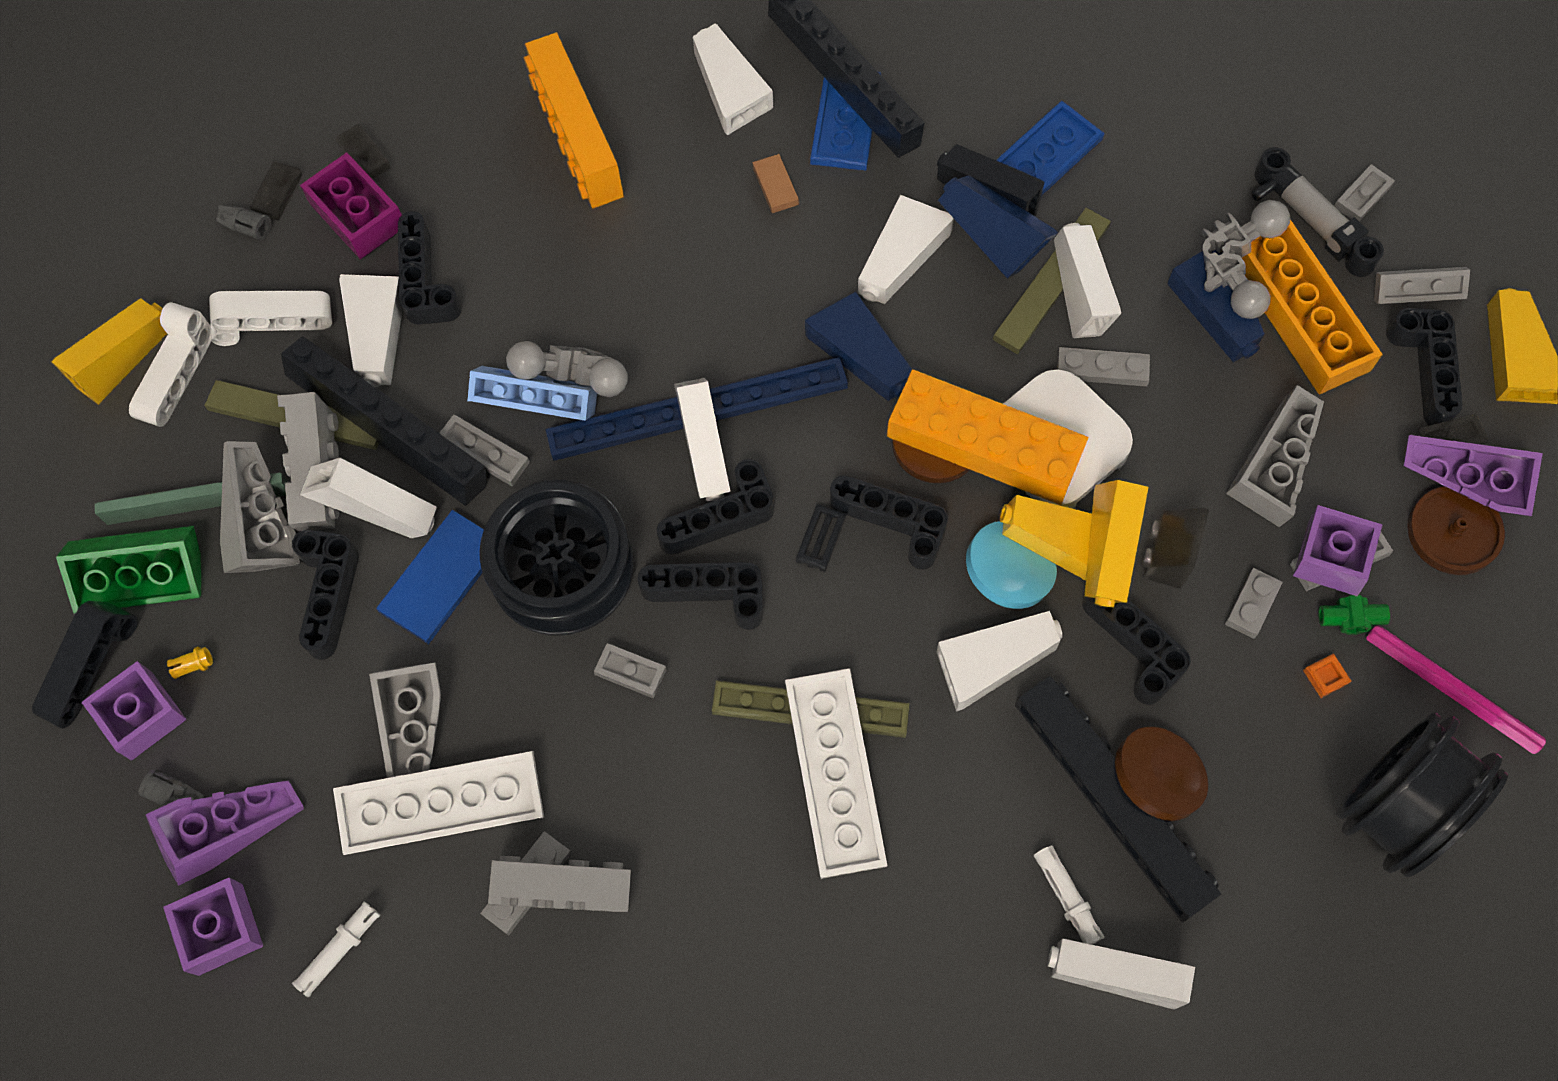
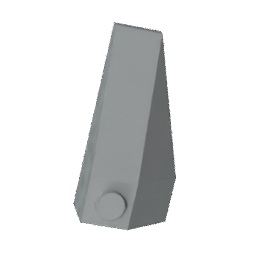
M436 662L369 674L387 778L430 770L442 695Z

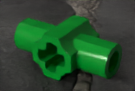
M1361 595L1339 598L1337 605H1320L1318 611L1321 626H1340V631L1347 635L1369 632L1371 625H1388L1390 621L1388 604H1368V599Z

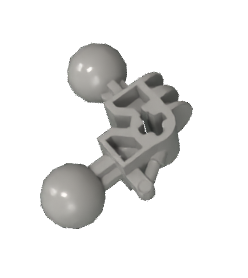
M1266 200L1259 203L1252 212L1251 221L1242 227L1230 213H1227L1228 222L1224 224L1219 220L1214 221L1215 230L1213 232L1202 229V234L1205 238L1203 257L1205 270H1207V279L1204 284L1205 290L1212 292L1221 285L1223 288L1229 285L1233 291L1231 306L1233 311L1242 318L1254 319L1260 317L1267 311L1271 302V295L1267 287L1258 281L1246 278V264L1242 257L1251 252V242L1261 236L1272 239L1281 236L1288 228L1290 213L1288 208L1277 200ZM1216 250L1218 253L1222 252V254L1218 255L1216 252L1212 253V251Z
M523 341L514 344L506 356L507 367L516 378L524 380L533 379L542 371H546V375L555 380H573L578 385L591 386L598 395L603 397L619 395L625 389L628 382V373L618 360L587 348L550 345L549 353L543 352L536 343Z

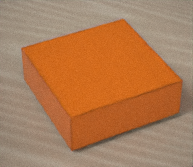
M1334 653L1303 670L1320 698L1352 682Z

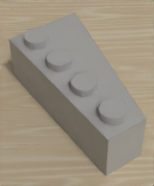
M1298 385L1281 401L1226 494L1278 527H1281L1294 517L1297 507L1295 506L1297 495L1302 488V476L1305 465L1309 461L1311 454L1309 450L1312 439L1317 431L1324 401Z

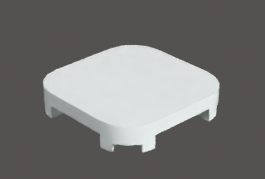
M1059 369L1046 371L1036 376L1003 403L1009 407L1089 437L1060 506L1075 508L1077 502L1093 490L1095 485L1100 484L1117 468L1120 470L1130 454L1133 439L1128 425L1090 387L1071 372ZM1026 492L1032 499L1056 504L1054 502H1051L1049 500Z

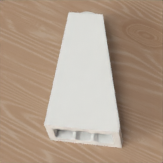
M716 23L700 30L693 36L695 57L723 130L727 135L773 108L772 89Z
M900 195L858 278V294L868 301H878L885 304L951 235L954 218L945 211Z
M1079 223L1067 224L1062 227L1054 238V244L1072 338L1101 336L1121 315V309L1092 226H1080Z
M340 274L339 280L353 371L374 387L391 385L403 312L399 301V277Z
M705 378L676 383L674 385L698 495L700 498L706 497V501L721 499L724 497V493L730 492L708 381Z
M342 458L311 466L300 493L301 496L409 538L427 535L435 522L433 516L437 508L436 506Z
M1050 611L938 642L936 653L956 711L963 710L1057 649L1060 638H1062V630L1058 620L1052 619Z
M1067 939L1060 940L1057 947H1051L1047 964L1048 967L1053 968L1052 978L1174 1010L1190 1002L1195 967Z

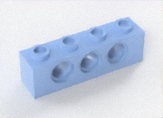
M480 366L470 371L467 401L584 421L595 415L597 393L591 386L578 385L575 381L571 380L559 381L541 375L533 379L524 380L516 378L510 370Z

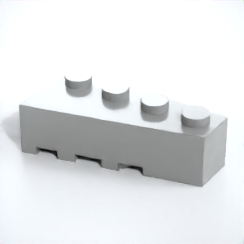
M315 392L278 395V407L285 409L286 422H280L281 435H284L286 445L288 446V452L282 454L283 466L287 476L291 477V481L285 483L288 524L297 532L303 530L320 531L335 529V519L339 518V510L301 496L300 493L311 466L339 457L338 445L334 442V431L338 430L337 415Z
M500 856V861L492 860L488 905L628 912L631 870L623 869V863L603 862V868L589 867V861L569 860L568 866L555 865V859L534 858V863L520 862L521 857Z

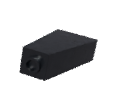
M955 144L949 152L945 151L938 159L937 180L946 185L954 177L959 179L969 175L1033 216L1037 215L1044 187L1042 180L958 144Z

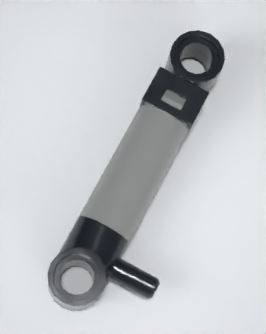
M1278 147L1266 149L1254 173L1255 180L1261 186L1252 191V198L1255 201H1260L1272 191H1275L1327 242L1325 249L1338 262L1346 257L1345 266L1349 273L1357 277L1370 275L1383 256L1384 248L1381 242L1376 238L1367 236L1369 230L1355 217L1349 221L1290 164L1291 158L1287 151Z

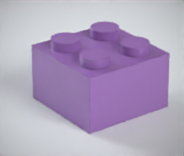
M1317 505L1308 522L1293 576L1358 596L1368 581L1382 524Z
M138 661L82 701V704L116 752L130 760L135 759L187 720L153 672Z
M231 878L224 879L163 907L184 972L200 976L263 947L243 884Z

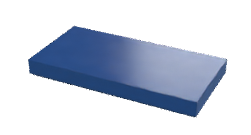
M824 78L810 164L866 171L873 130Z
M1061 101L996 161L1044 182L1043 195L1102 141L1105 133Z
M452 510L377 606V611L429 645L482 574L479 550L484 529Z

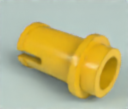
M199 646L195 647L191 653L167 660V667H174L169 670L170 675L174 679L199 669L206 671L208 666L213 664L212 655L208 648H201Z

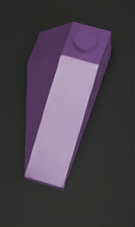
M1408 435L1403 466L1495 511L1532 516L1543 453Z
M289 781L247 787L245 791L225 795L224 792L212 793V797L191 800V797L178 799L146 814V818L162 856L179 886L215 868L302 811L304 807Z

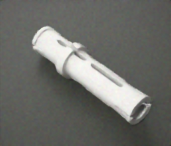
M1053 845L1034 854V858L1043 870L1066 912L1064 914L1066 920L1072 922L1082 942L1093 945L1104 939V934L1089 911L1091 906L1088 902H1084Z
M364 901L345 925L340 924L336 928L338 933L301 975L292 982L294 987L300 992L303 990V994L310 997L312 992L352 946L357 947L360 944V937L381 916L379 912L373 907H369L370 905Z

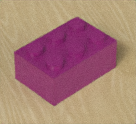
M347 152L300 185L309 204L360 260L398 233V220L402 215L398 206Z

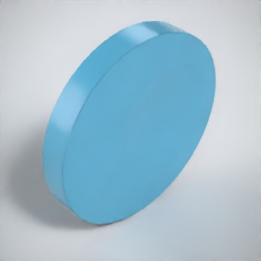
M1000 521L990 523L975 535L967 549L966 566L973 584L986 598L1003 607L1023 609L1039 603L1050 592L1055 583L1057 574L1056 564L1002 535L1004 523Z

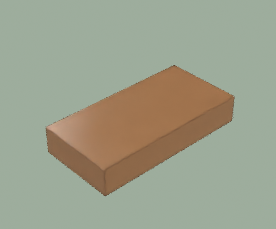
M779 154L752 162L753 170L772 213L799 205L798 196Z

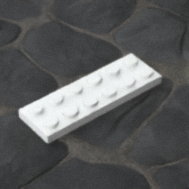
M850 668L785 680L821 879L887 867Z
M534 751L333 788L343 855L544 817Z

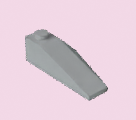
M224 442L220 546L224 573L256 572L300 564L299 557L292 548V540L296 532L294 528L288 525L281 509L284 506L280 497H276L269 481L271 475L256 442Z

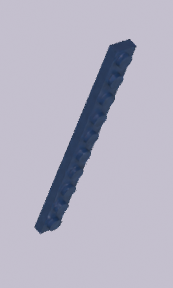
M837 357L709 390L717 421L847 389L848 382L841 359ZM674 397L545 430L553 461L681 430L684 427L678 399Z

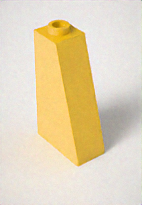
M1512 288L1498 290L1487 304L1496 401L1558 404V355L1530 292L1517 291Z
M140 298L55 357L51 362L80 392L99 405L167 334L160 324V315L163 308L155 302L150 305Z
M1121 480L1095 485L1085 596L1095 598L1094 604L1114 608L1115 603H1127L1149 488L1147 486Z
M1016 495L1008 504H1004L1000 514V522L1004 523L1002 535L1086 581L1092 513Z

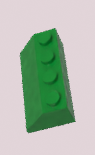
M194 526L68 541L56 556L73 613H76L78 608L86 601L109 602L122 608L194 599L201 596V551Z

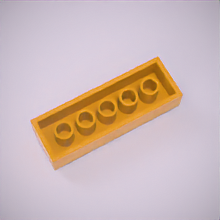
M557 32L525 43L528 55L523 58L528 72L531 73L528 74L531 86L534 91L537 90L540 106L543 112H547L549 116L547 119L552 133H556L559 138L557 142L562 155H566L569 171L572 177H576L578 181L577 187L582 200L588 199L593 209L623 198L618 164Z
M1291 219L1288 228L1281 236L1272 239L1260 236L1251 242V252L1242 257L1246 264L1245 276L1248 280L1258 281L1267 287L1271 295V302L1265 314L1317 393L1320 395L1371 372L1383 354Z
M913 369L889 418L887 437L1059 505L1064 500L1089 438Z

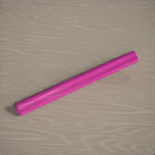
M1375 625L1368 633L1367 641L1532 754L1538 753L1545 745L1546 739L1380 625Z

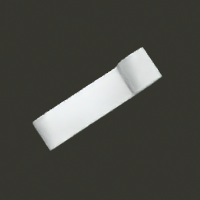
M220 291L213 293L209 297L211 340L219 346H230L238 343L240 339L239 331L323 330L332 325L330 296L323 291Z
M173 302L167 303L160 315V324L168 335L129 405V414L132 418L159 427L164 426L170 419L212 341L211 326L202 313Z

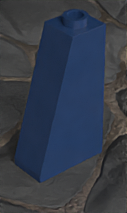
M969 175L959 179L956 177L952 178L943 187L945 192L938 199L941 205L1006 278L1019 273L1058 233L1048 224Z
M1216 250L1212 251V253L1216 252L1218 255L1222 254V252L1218 253ZM1203 251L1173 268L1167 283L1168 286L1234 363L1243 356L1245 359L1253 356L1260 349L1259 343L1265 334L1258 318H1242L1233 311L1231 306L1233 291L1229 285L1224 288L1221 285L1212 292L1205 290L1204 284L1207 279V270H1205Z
M856 292L805 319V335L809 340L832 358L840 357L842 366L887 401L896 396L900 397L912 368Z

